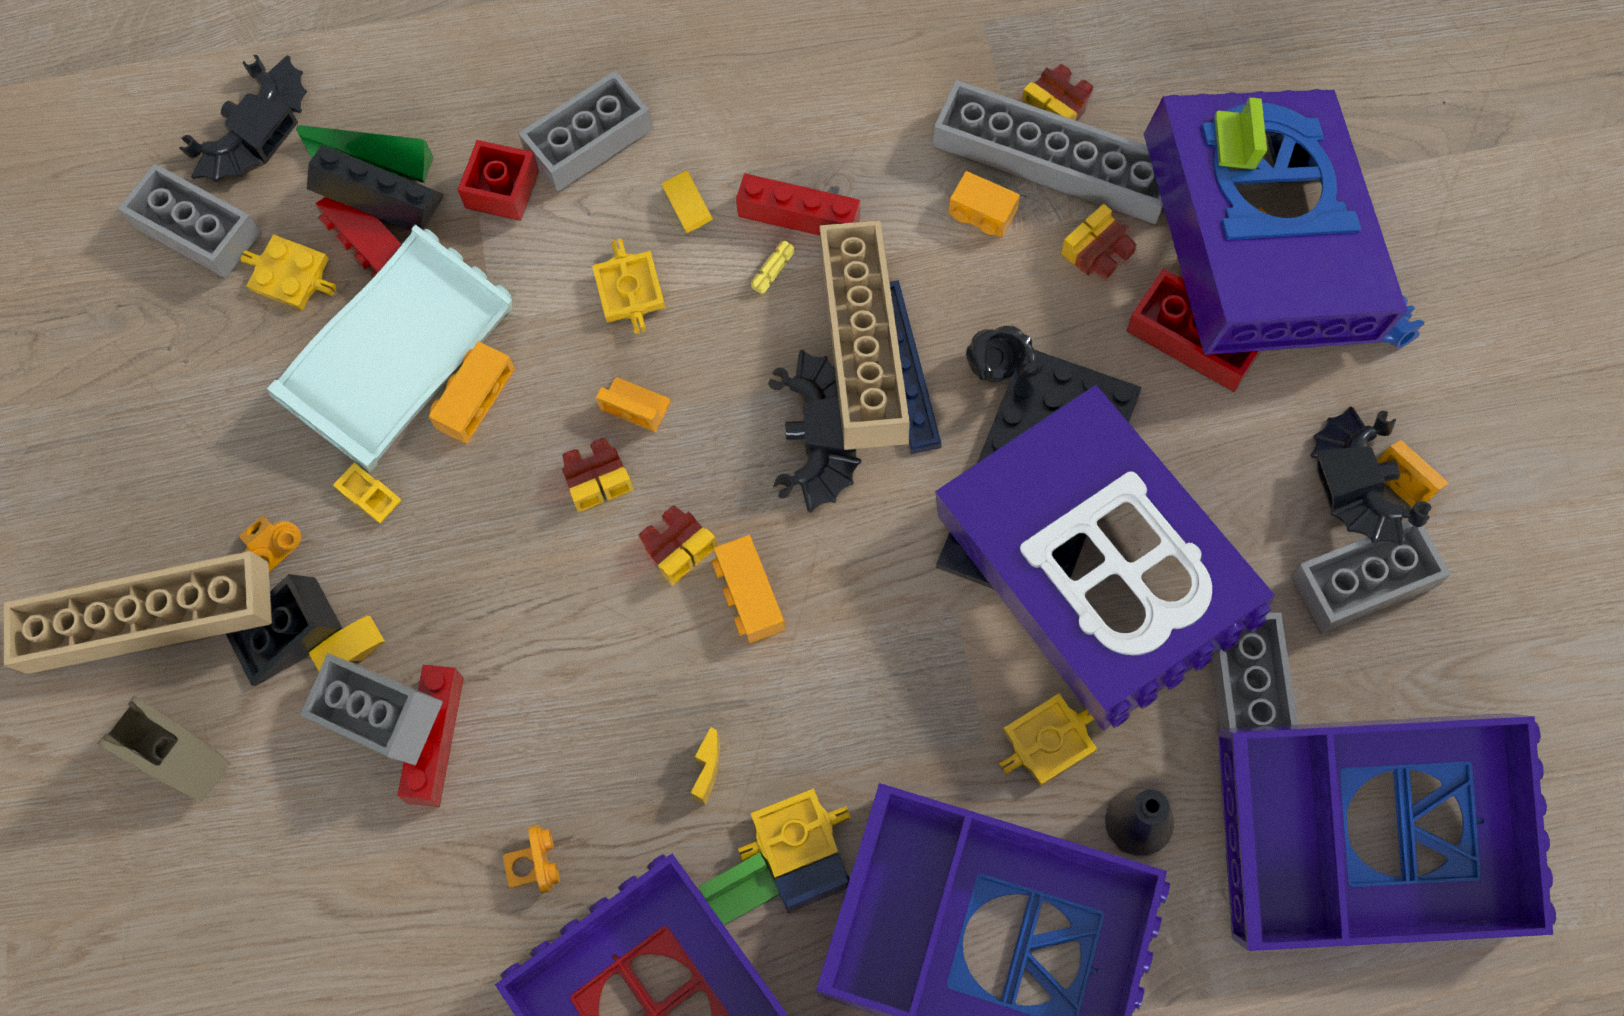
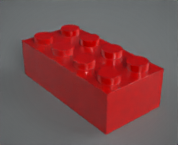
M1164 268L1132 313L1126 332L1234 393L1261 352L1251 351L1204 355L1184 280Z

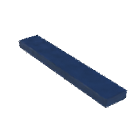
M899 280L891 281L889 283L910 422L908 445L911 454L941 448L942 443Z

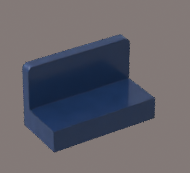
M837 853L775 879V883L787 913H791L846 890L850 878L846 874Z

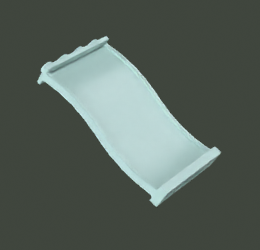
M415 225L409 237L385 266L323 327L295 358L278 380L275 379L267 390L271 398L364 470L371 473L378 465L379 459L410 421L448 382L449 378L460 369L467 351L473 349L478 341L483 343L503 317L511 312V294L501 285L495 287L486 280V274L478 267L473 266L471 268L464 263L463 257L451 247L446 249L439 243L438 237L428 229L423 231Z

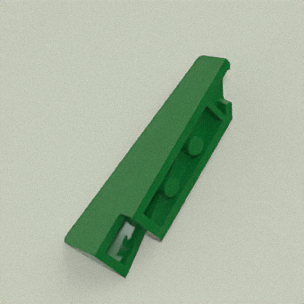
M297 125L296 128L311 157L315 155L321 145H324L401 177L405 176L425 183L433 161L432 153L424 139Z

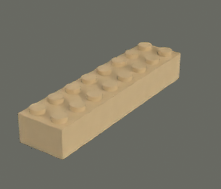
M881 221L820 225V250L844 450L909 444L910 422Z
M247 551L5 602L4 666L30 674L272 624L268 562L253 552Z

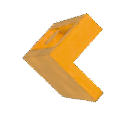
M618 377L614 379L609 390L601 387L596 396L601 411L653 432L657 431L671 403L670 399L666 396Z
M1402 440L1392 444L1377 459L1378 463L1394 460L1397 462L1400 478L1384 483L1412 508L1419 501L1428 503L1448 484L1438 472Z

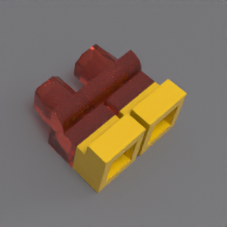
M1059 64L1053 70L1046 67L1041 77L1035 83L1030 82L1023 89L1022 102L1078 121L1085 113L1087 102L1093 92V85L1086 80H1080L1076 86L1069 83L1072 73L1063 64Z
M1104 203L1064 239L1061 255L1088 276L1094 271L1107 279L1114 273L1118 265L1110 256L1115 252L1123 260H1128L1135 253L1137 244L1127 235L1129 226L1118 223L1111 216L1112 211Z
M605 438L598 439L590 444L594 456L582 460L578 449H573L562 455L564 462L562 471L578 513L605 502L596 478H599L608 501L634 491L630 477L622 464L616 448H612Z
M674 505L662 515V520L669 527L666 531L660 534L650 525L639 533L648 559L671 586L694 568L693 563L697 566L714 551V547L718 546L716 537L707 528L704 529L689 511L685 514Z

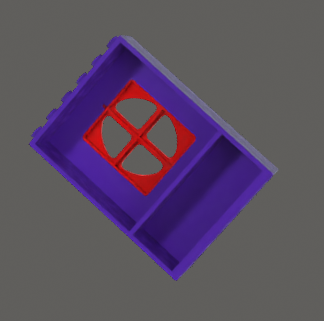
M673 853L667 857L662 854L655 858L647 866L649 871L638 879L636 876H632L618 887L620 891L610 900L604 897L597 901L589 909L591 914L580 922L578 919H574L560 930V937L552 943L545 941L539 944L530 952L532 957L521 966L519 963H515L508 967L500 975L502 980L495 984L515 1016H599V1003L606 981L614 974H619L641 1004L644 1010L642 1016H667L671 1010L698 990H702L707 994L712 1016H788ZM655 954L666 956L686 966L691 971V979L663 1001L655 1002L631 969V962L640 955Z

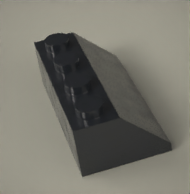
M324 145L320 146L308 164V190L411 232L415 225L422 230L424 229L444 195L441 192Z

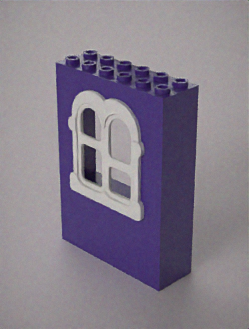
M1097 385L935 491L937 512L940 520L1102 730H1105L1110 725L1113 728L1122 725L1129 719V712L1138 706L1144 709L1158 698L1156 693L1165 687L1171 690L1178 686L1185 679L1184 674L1189 670L1195 668L1198 671L1205 667L1213 659L1211 657L1212 654L1220 649L1223 652L1231 649L1239 642L1238 636L1247 630L1250 633L1257 631L1267 622L1266 616L1272 610L1270 606L1275 594ZM1125 502L1131 503L1161 539L1159 546L1132 563L1127 562L1097 525V521ZM1078 533H1085L1103 554L1105 561L1079 580L1073 581L1052 557V551ZM1168 556L1176 557L1191 577L1192 586L1189 593L1178 601L1167 602L1159 599L1141 579L1144 572ZM1112 574H1118L1125 581L1145 608L1146 618L1143 625L1131 633L1113 631L1105 624L1085 598V593Z

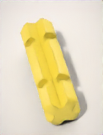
M781 241L775 248L776 252H772L759 270L761 273L756 274L752 279L751 287L758 293L763 294L770 286L769 282L775 280L786 265L785 261H789L793 256L794 247L787 241Z

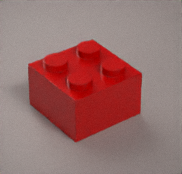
M476 140L457 189L464 207L521 221L539 173L534 153Z

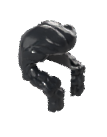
M1001 326L995 330L983 329L978 331L966 349L968 364L972 372L980 380L997 383L1010 378L1018 364H1020L1018 371L1025 378L1035 376L1040 370L1039 364L1036 361L1035 350L1032 347V339L1015 326Z

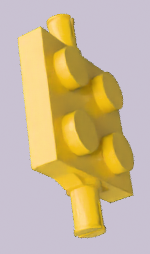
M272 235L265 251L260 256L244 250L242 252L244 255L240 257L241 262L255 266L254 272L246 285L250 291L303 311L308 299L317 290L333 296V291H336V284L322 280L323 270L329 260L326 254L277 235Z
M617 239L620 247L619 250L616 240H613L611 246L615 257L607 262L592 265L605 319L609 323L631 318L634 333L640 334L637 323L640 324L641 332L644 333L647 329L643 315L666 308L651 251L639 254H626L623 239Z
M1059 693L1003 728L1004 734L1013 746L1014 754L999 762L998 765L1001 770L1003 769L1002 772L1005 775L1023 765L1024 768L1030 771L1041 787L1097 751V747L1088 736L1085 726L1095 719L1087 709L1077 714V712L1068 707Z
M813 788L750 813L756 827L757 841L740 847L738 850L742 861L758 853L762 854L769 862L773 875L777 879L827 857L839 854L833 838L832 826L851 819L846 805L827 813L820 805Z

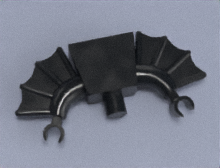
M253 55L256 60L253 64H246L243 61V65L250 77L256 78L260 88L257 95L251 93L245 95L238 105L231 101H226L223 104L221 115L227 118L224 125L229 131L219 140L207 141L199 144L190 135H184L181 138L188 146L179 147V149L189 158L193 159L201 153L203 154L191 175L192 179L205 177L218 182L220 179L228 176L241 177L247 169L261 165L262 162L267 164L298 124L293 112H302L301 101L307 93V90L301 84L303 71L298 70L292 65L290 56H285L268 73L265 72L266 69L258 55Z
M800 350L796 376L790 378L788 372L784 368L779 367L772 374L781 377L782 382L770 379L768 385L773 390H781L784 386H788L791 391L803 397L805 404H803L804 421L785 422L786 440L805 439L808 459L807 463L801 469L795 471L793 476L780 474L776 478L773 487L778 485H785L787 487L779 492L778 497L783 499L791 494L793 486L799 484L802 486L807 511L812 513L821 504L836 503L838 494L846 487L854 484L853 473L862 460L857 458L856 449L844 450L835 367L829 363L827 356L814 357L804 350Z
M1350 406L1342 415L1327 418V426L1314 435L1316 446L1310 454L1311 458H1317V473L1327 498L1331 515L1340 519L1345 524L1348 532L1363 534L1372 543L1391 541L1403 546L1405 544L1402 525L1403 518H1408L1409 523L1415 527H1422L1429 520L1430 516L1427 514L1432 507L1425 501H1419L1414 504L1412 509L1404 508V505L1389 501L1383 495L1384 482L1400 478L1399 467L1395 460L1378 463L1373 449L1367 447V445L1377 437V434L1389 436L1393 431L1396 419L1386 421L1388 412L1380 411L1377 414L1374 425L1365 426L1354 407Z

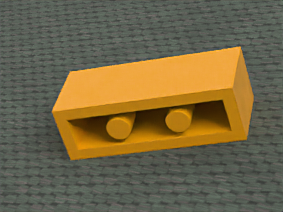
M479 341L473 349L468 350L459 371L449 378L445 392L440 399L434 401L430 408V415L428 417L435 429L468 444L515 371L510 356Z
M750 534L714 547L716 559L711 560L717 579L723 577L727 585L726 588L722 589L728 607L735 606L738 616L733 618L739 636L746 634L748 642L751 644L785 631L783 616Z

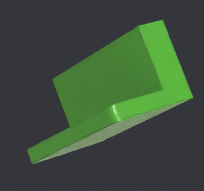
M760 853L699 886L705 900L724 926L780 894Z

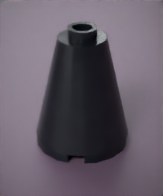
M1140 787L1129 788L1117 794L1108 805L1105 815L1106 831L1117 847L1123 852L1134 856H1149L1161 850L1169 842L1174 830V817L1167 798L1159 791Z

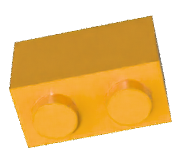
M966 171L950 198L949 215H952L959 222L970 223L979 227L986 234L1002 238L1018 210L1020 194Z

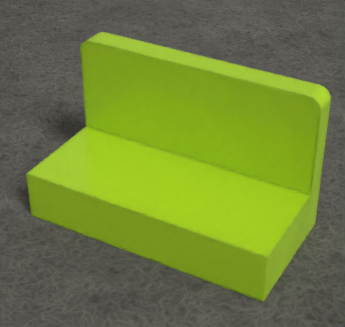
M1249 97L1240 113L1217 111L1214 116L1218 162L1220 166L1256 169L1267 152L1262 99Z

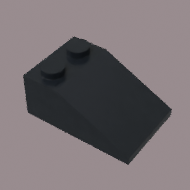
M288 574L270 591L272 624L225 633L251 686H257L309 656V652L343 629L315 577Z

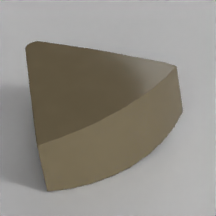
M134 695L129 701V708L109 734H105L97 744L177 791L203 801L229 766V762L215 748L195 733Z

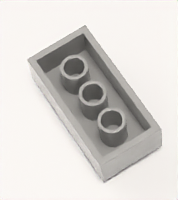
M615 70L518 134L523 149L534 153L538 169L555 190L559 192L653 130L647 106Z
M155 163L118 207V210L133 228L225 279L240 261L241 255H244L242 252L248 250L261 234L249 214Z
M1409 521L1402 523L1405 538L1403 546L1391 541L1372 543L1366 537L1303 562L1297 567L1291 578L1321 634L1434 589L1451 575L1424 526L1415 527Z
M1281 612L1268 613L1266 616L1267 622L1257 631L1250 633L1247 630L1238 636L1239 642L1226 652L1220 649L1211 655L1213 658L1211 664L1220 729L1298 725Z
M327 653L300 716L387 757L416 765L443 701L356 663Z

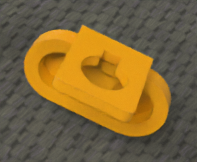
M262 515L245 529L239 537L247 546L244 552L251 551L266 560L270 572L299 546L301 532L290 521H278L272 525ZM258 528L259 530L253 534L252 532Z
M537 824L529 826L528 829L531 847L506 853L503 855L509 887L513 888L538 882L540 892L545 894L551 892L554 884L560 883V876L556 862L549 863L547 859L548 850L554 849L550 829L543 830ZM519 858H528L531 862H534L535 868H532L531 872L525 877H518L513 871V865Z

